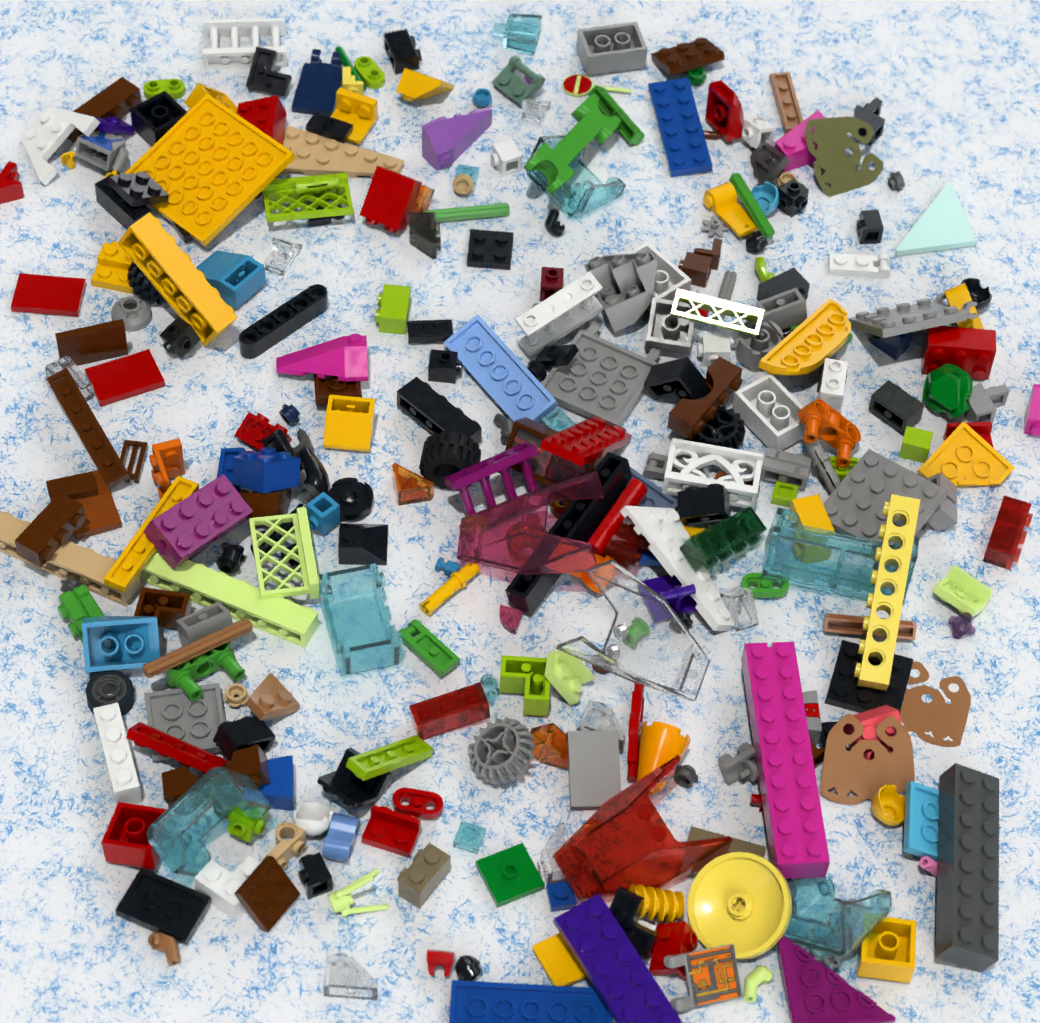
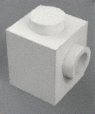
M513 139L493 144V153L490 155L492 165L497 167L501 176L521 172L522 155Z
M702 335V342L697 345V357H701L702 367H710L719 356L730 362L731 346L729 335Z

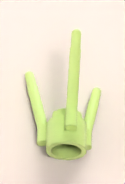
M375 869L344 888L327 894L333 912L335 914L341 912L342 916L345 917L355 913L387 910L389 908L387 904L350 908L349 906L354 904L351 892L371 882L374 879L373 877L380 873V870Z

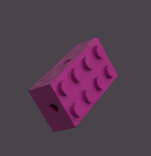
M222 474L154 518L143 532L171 568L175 569L244 523L253 510L227 477Z

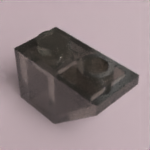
M435 212L409 213L410 244L431 259H436V251L441 250V238L436 237V234H440V221L435 220Z

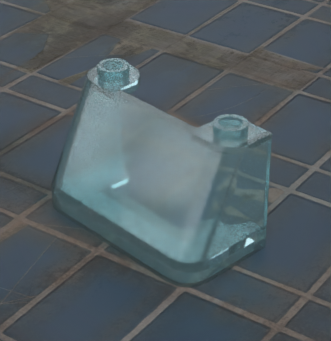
M565 135L540 136L532 154L544 142L553 149ZM585 147L568 164L576 173L552 195L546 191L548 181L543 173L538 170L527 172L529 178L569 218H579L619 198L626 187V184L618 177H611L605 184L602 183L581 162L585 154Z
M828 876L823 878H798L788 881L787 884L792 898V912L784 937L794 944L835 956L850 954L890 913L892 907L891 892L877 889L871 892L869 897L850 902L835 898V885Z

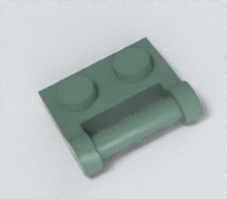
M514 55L510 58L508 65L492 81V84L523 108L542 87L545 77L541 74H536L524 65L519 57ZM516 69L532 80V83L527 85L513 74Z

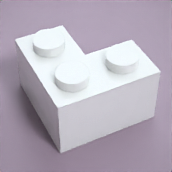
M248 855L234 872L230 873L211 859L194 877L195 889L200 893L210 896L213 906L237 922L247 910L234 893L260 862Z

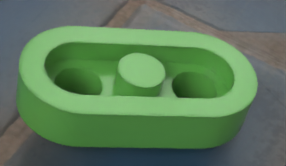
M748 573L743 576L741 581L742 593L750 598H781L787 594L789 589V580L781 573Z

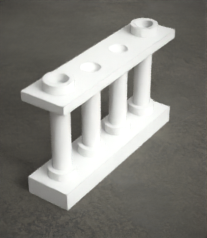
M285 18L203 20L204 38H210V48H203L205 69L251 68L256 47H259V37L268 36L272 37V46H264L262 48L277 51L278 55L274 67H287L286 46H280V36H286ZM239 37H251V47H239ZM218 38H230L231 47L218 48Z
M590 271L515 319L524 331V334L517 338V342L529 358H532L545 347L552 345L603 312V306L594 296L603 290V287Z

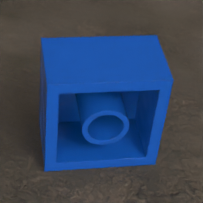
M271 447L261 448L260 452L244 451L243 455L233 457V484L260 493L300 486V458L291 456L290 452H276L275 448Z

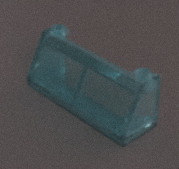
M778 507L765 540L760 579L783 584L789 583L792 586L867 601L868 594L874 592L875 585L870 584L872 571L877 570L879 562L874 561L876 548L881 547L882 542L800 525V518L797 513ZM914 537L903 603L918 557V537ZM894 542V545L888 544L890 548L895 550L901 548L897 542ZM893 565L884 566L888 572L893 573L897 571ZM884 587L880 589L882 594L886 596L893 594L890 588Z

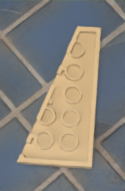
M288 125L284 131L283 146L294 153L295 159L281 174L301 172L303 175L314 176L347 173L348 178H356L357 175L369 176L372 179L377 166L397 173H401L404 168V160L348 143H342Z

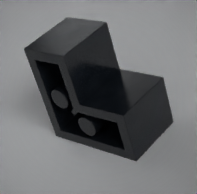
M688 357L653 365L644 383V386L655 400L672 396L678 402L682 398L696 400L710 393L705 386L706 379Z

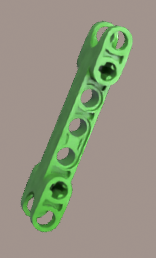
M595 93L588 97L571 114L578 123L553 149L544 142L531 155L523 167L527 172L538 170L545 175L548 181L546 191L550 195L559 190L576 173L568 164L593 138L601 145L617 129L621 122L617 115L607 117L602 114L598 107L600 98Z

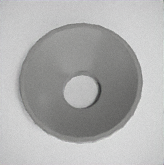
M125 297L117 301L112 307L111 319L112 321L123 319L125 331L135 332L149 325L152 320V310L148 302L139 297ZM129 303L137 305L136 308L131 310L126 309L124 306Z

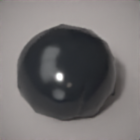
M977 278L962 280L961 284H966L972 301L977 302L976 310L989 306L992 299L989 287L982 288L980 280Z

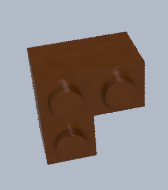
M142 587L134 616H157L160 639L163 627L177 629L175 620L192 613L190 594Z

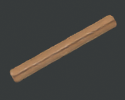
M244 618L143 665V673L147 678H152L253 630L252 622L248 618Z

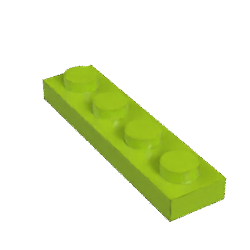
M414 735L350 757L346 767L356 777L364 781L430 758L434 749L420 737Z

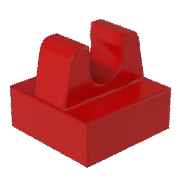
M428 949L426 962L428 963L429 975H434L435 967L441 965L445 970L444 976L448 977L454 963L455 952Z

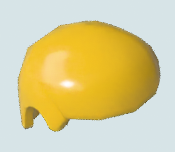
M884 785L879 788L871 803L874 816L889 826L900 825L905 819V796H901L896 792L897 786Z

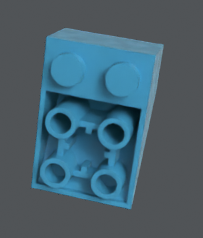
M216 250L196 267L203 272L207 282L218 290L222 300L235 309L266 285L265 266L248 255Z

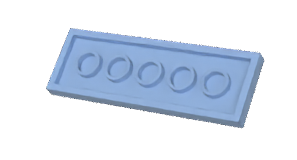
M478 314L443 342L450 351L458 352V361H462L465 369L513 422L524 417L538 422L559 405L554 397Z

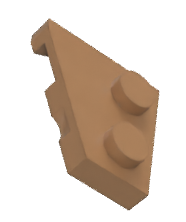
M272 673L263 680L246 703L260 721L295 713L300 707V704Z

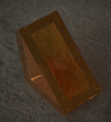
M397 463L392 465V482L398 506L431 501L434 498L433 482Z

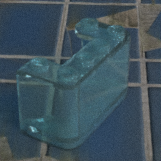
M376 563L319 574L321 609L340 676L399 665V660L403 659L401 645H403L401 631H396L394 625H390V608L388 605L384 606L383 602L386 600L383 588L385 586V578L383 572L378 571Z
M214 767L150 825L147 831V839L173 873L195 877L211 860V854L201 839L231 811L239 807L247 817L258 819L264 816L273 806L247 775L221 767Z

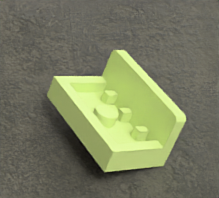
M953 566L947 577L938 582L932 592L938 595L943 602L957 608L962 615L972 618L984 610L993 590L959 567Z

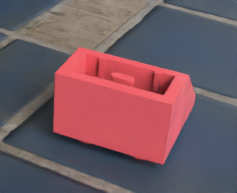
M884 705L853 715L863 724L864 732L850 745L847 744L850 750L861 740H877L887 749L888 753L893 752V748L889 747L877 736L876 727L889 716L895 717L901 723L899 710ZM846 724L843 728L844 733L847 735H851L854 732L852 724ZM888 726L885 733L888 737H893L896 735V729L893 726ZM871 749L865 750L863 754L866 760H872L875 756L874 751Z

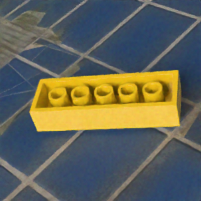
M149 212L127 229L118 244L177 315L193 327L200 337L202 345L206 347L222 335L237 319L233 308L227 305L220 297L218 290L207 282L203 272L198 270L191 262L189 255L178 247L174 237L163 229L159 219Z

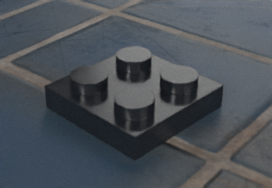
M146 172L109 176L108 185L131 207L168 201L169 194Z
M470 229L467 267L510 270L514 232Z

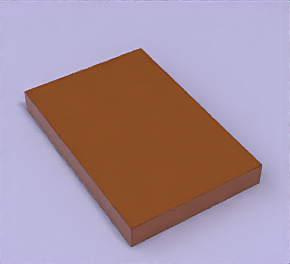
M99 470L93 471L98 494L74 499L83 504L85 513L84 524L73 532L76 540L122 527V522L110 489Z

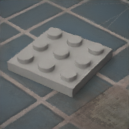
M219 683L200 685L199 687L203 690V695L194 702L189 699L181 688L144 693L148 726L207 752H222L213 741L219 725L225 721ZM151 749L153 762L173 759L171 757H162L155 750Z

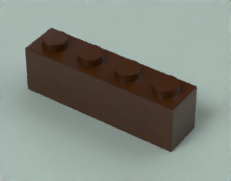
M121 77L73 112L97 118L113 116L121 120L130 113V108L141 103L140 89ZM75 128L67 138L75 143L78 136L83 133Z

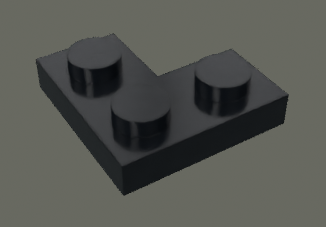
M256 47L246 83L247 88L287 97L292 77L291 75L273 71L278 55L277 51Z
M620 886L609 909L639 956L646 959L649 957L658 933L635 922L644 898Z

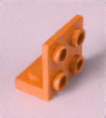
M180 438L152 445L153 455H149L152 466L151 474L154 483H158L159 486L157 488L159 499L163 497L170 487L169 478L185 474Z

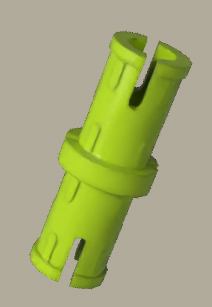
M337 174L321 178L313 176L314 179L295 181L297 195L315 191L316 193H321V190L340 188Z

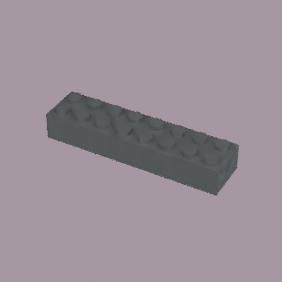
M955 763L939 776L936 958L982 973L999 960V778Z

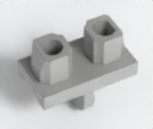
M745 742L737 749L738 755L735 757L724 754L718 758L719 768L723 772L724 782L728 786L746 777L752 782L759 779L754 746Z

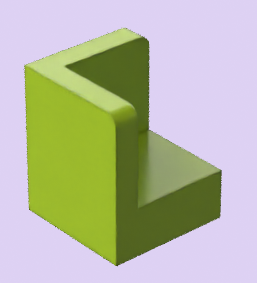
M907 426L899 457L925 463L933 432Z

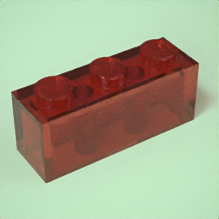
M1004 495L983 562L1008 570L1011 569L1013 561L1018 563L1022 549L1017 547L1018 544H1024L1028 532L1024 531L1023 528L1024 526L1029 527L1033 514L1029 513L1031 503Z
M480 682L409 706L414 729L417 736L422 740L491 718L489 702Z

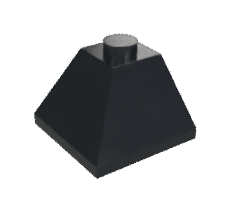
M341 523L338 543L339 564L387 565L388 524Z

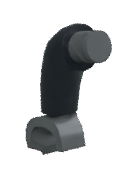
M299 428L297 438L300 443L298 446L292 447L297 458H300L306 473L304 481L306 486L302 489L303 493L299 492L297 495L300 501L306 505L322 492L327 494L330 483L324 466L315 455L311 439L303 429Z

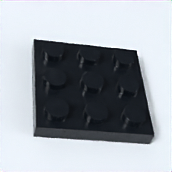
M842 640L825 704L858 713L888 705L899 710L900 714L914 659L894 654L887 691L857 686L858 678L854 677L856 663H861L863 654H858L859 644ZM870 657L868 659L871 665L878 666L881 664L877 657Z

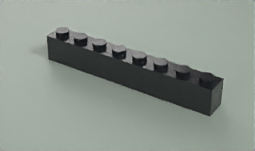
M607 452L505 590L511 608L530 616L533 614L563 573V571L548 566L545 562L562 540L580 548L631 480L632 473L628 459Z

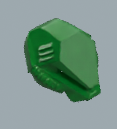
M944 364L928 373L924 383L923 400L931 410L937 413H946L949 419H955L970 408L967 401L970 400L973 391L972 378L967 372L956 365Z

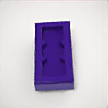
M95 117L100 122L96 129L103 133L134 134L135 127L117 117Z

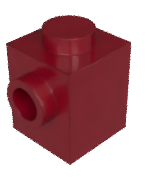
M542 267L540 301H544L563 288L564 268Z

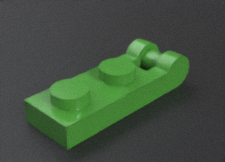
M417 619L408 623L406 629L402 628L395 633L396 638L401 644H405L441 678L460 664V658Z

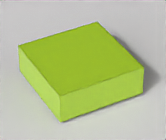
M776 481L771 504L790 508L791 501L796 499L799 486Z

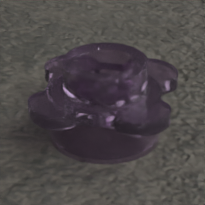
M964 612L960 616H951L948 623L952 626V636L955 639H960L967 634L973 635L976 632V628L971 623L972 615L970 613Z

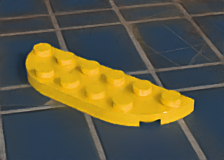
M831 298L828 299L759 361L758 367L771 375L809 374L825 362V358H830L848 340L851 330V322L847 318L848 313Z

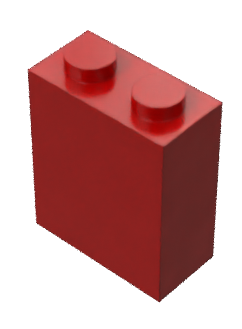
M377 166L360 215L366 217L365 222L376 226L378 223L385 225L384 229L393 233H397V230L405 231L422 182Z

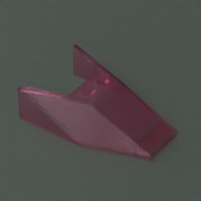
M598 471L522 494L461 518L457 559L524 575L598 571V565L590 543L555 536L545 532L549 501L604 498Z

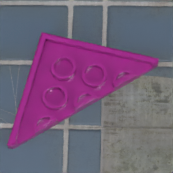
M784 935L776 943L791 1023H894L896 1021L894 1015L884 1011L875 1001L860 990L857 991L845 982V979L829 967L826 968L814 959V956L799 945H795Z

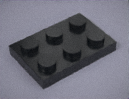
M141 868L115 911L117 916L157 933L167 934L175 938L176 941L187 945L212 900L210 896Z

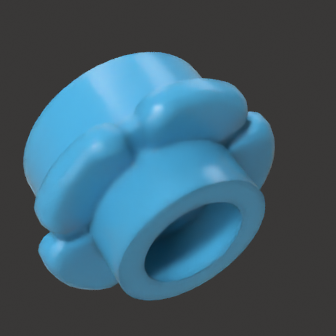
M485 88L477 89L472 97L473 103L482 108L490 105L493 100L491 99V92Z

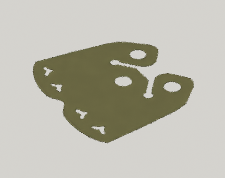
M848 116L811 119L806 124L805 137L809 152L816 158L814 173L820 187L828 196H834L866 186L874 182L883 169V162L877 156L870 153L865 155L860 166L861 170H856L862 155L858 143L847 137V133H851V136L862 144H868L874 134L873 127L859 118ZM812 126L816 130L813 134H811ZM865 128L867 131L866 136H860L858 130ZM813 142L818 144L817 150L815 149V145L813 144ZM846 148L853 150L851 157L845 155ZM873 161L876 164L875 170L868 168V162ZM820 167H822L825 170L823 175H821L822 170L820 169ZM825 182L831 184L830 190L828 189V186L825 184Z

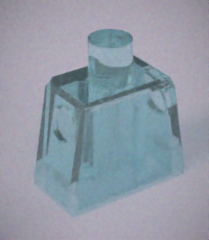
M510 14L506 24H494L493 35L504 36V48L534 56L541 33L542 15Z

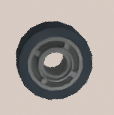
M102 671L94 675L88 681L85 689L87 704L93 714V708L118 703L121 716H124L131 710L135 701L133 683L127 675L120 671Z

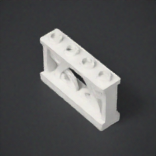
M672 438L662 493L678 496L677 492L685 491L688 487L700 489L706 488L710 484H721L729 492L731 506L754 510L758 495L763 454ZM677 459H682L685 465L678 462ZM708 465H716L727 475L718 479L707 478L699 469ZM674 466L681 470V472H672V467ZM746 471L752 472L749 475H742ZM753 480L752 486L744 484L746 481Z

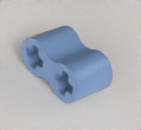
M334 812L324 841L322 857L349 862L358 834L360 818Z

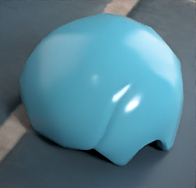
M765 181L763 185H755L751 193L765 215L771 214L779 204L780 197L776 186Z

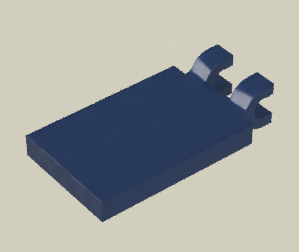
M312 50L311 62L304 63L291 106L292 112L310 115L317 112L329 117L333 114L336 108V92L341 88L343 82V69L341 68L342 62L340 61L341 52H333L331 64L321 63V50Z

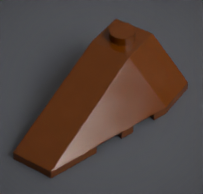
M292 488L268 493L257 491L249 493L247 489L237 491L253 510L247 518L249 519L287 514Z

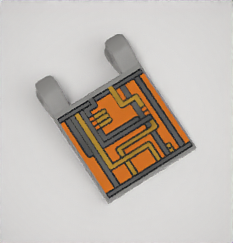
M734 944L668 955L663 959L665 967L677 968L684 965L689 996L671 999L670 1003L676 1011L743 997Z

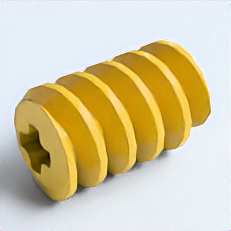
M632 884L628 889L644 898L637 915L640 919L646 913L647 919L653 920L656 914L657 922H662L666 915V922L673 923L675 917L680 919L684 913L685 898L682 892L676 891L674 893L672 890L664 891L662 888L654 889L651 886L644 887L639 884L636 886Z

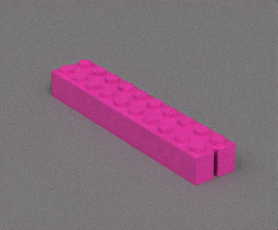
M772 642L771 647H768L767 643H745L741 662L771 863L779 869L785 879L823 878L826 876L830 860L794 642Z

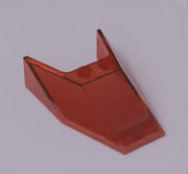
M679 755L607 800L553 854L554 860L579 900L590 899L597 894H600L601 897L615 896L620 886L628 890L632 884L635 886L639 884L644 887L651 886L654 889L663 888L703 868L713 859L726 854L733 841L730 836L687 842L677 841L649 798V793L658 783L673 776L681 760Z

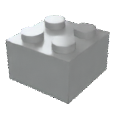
M653 297L644 347H654L660 350L689 354L694 321L670 315L673 300ZM678 302L677 311L687 312L692 309L690 303Z

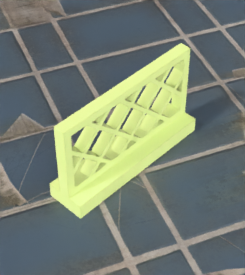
M306 507L297 508V513L249 518L261 599L309 594V599L319 598V579ZM293 522V527L288 532L279 527L282 523ZM266 525L269 529L262 534L255 530V526ZM274 531L283 536L278 542L269 538ZM288 539L296 544L291 551L282 546ZM263 542L272 546L267 553L258 549ZM277 550L286 555L281 561L272 557ZM291 558L299 563L294 570L285 565ZM266 561L276 566L270 573L261 568ZM280 569L290 574L284 581L275 576ZM295 577L303 582V586L292 587L289 583ZM270 580L279 585L275 590L265 591L264 586Z

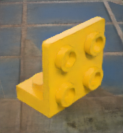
M339 88L336 92V109L330 117L353 124V131L346 141L358 145L362 143L378 119V100Z
M560 933L532 946V951L553 986H569L588 977Z

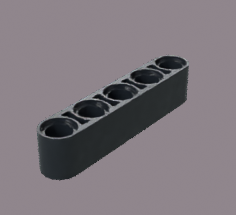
M320 284L308 287L243 330L239 335L241 356L245 359L258 357L324 313L328 308L326 287Z

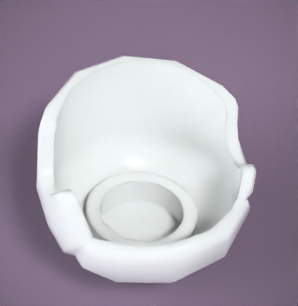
M303 802L298 804L297 810L293 811L292 823L304 829L308 836L321 835L330 827L333 810L328 805L322 803Z

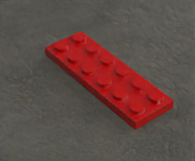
M591 417L544 438L540 448L583 467L605 456L607 452L611 453L629 444L632 435L626 433V429L616 425L612 427L605 424L606 421L602 418Z

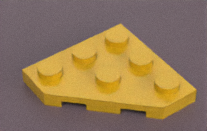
M963 421L916 472L925 479L942 473L957 487L998 486L1015 467Z

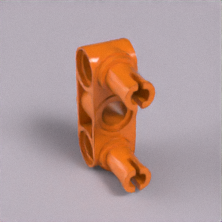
M816 399L798 411V417L805 426L803 440L806 443L813 444L815 441H818V438L822 439L837 450L836 465L840 468L849 466L851 464V452L855 448V444L861 440L859 429L821 399Z

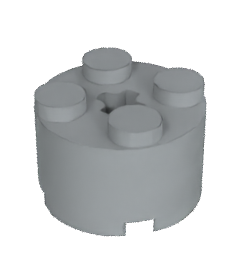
M746 321L743 324L747 328L755 329L757 323ZM769 321L768 323L762 322L758 337L739 332L736 345L738 360L748 367V370L751 372L763 370L758 367L759 361L783 340L781 328L776 323Z

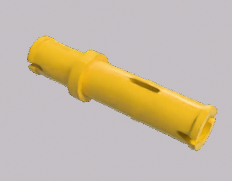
M469 560L458 572L454 571L450 575V579L419 604L421 611L430 616L457 590L466 587V583L480 572L478 564L476 562L473 563V560Z

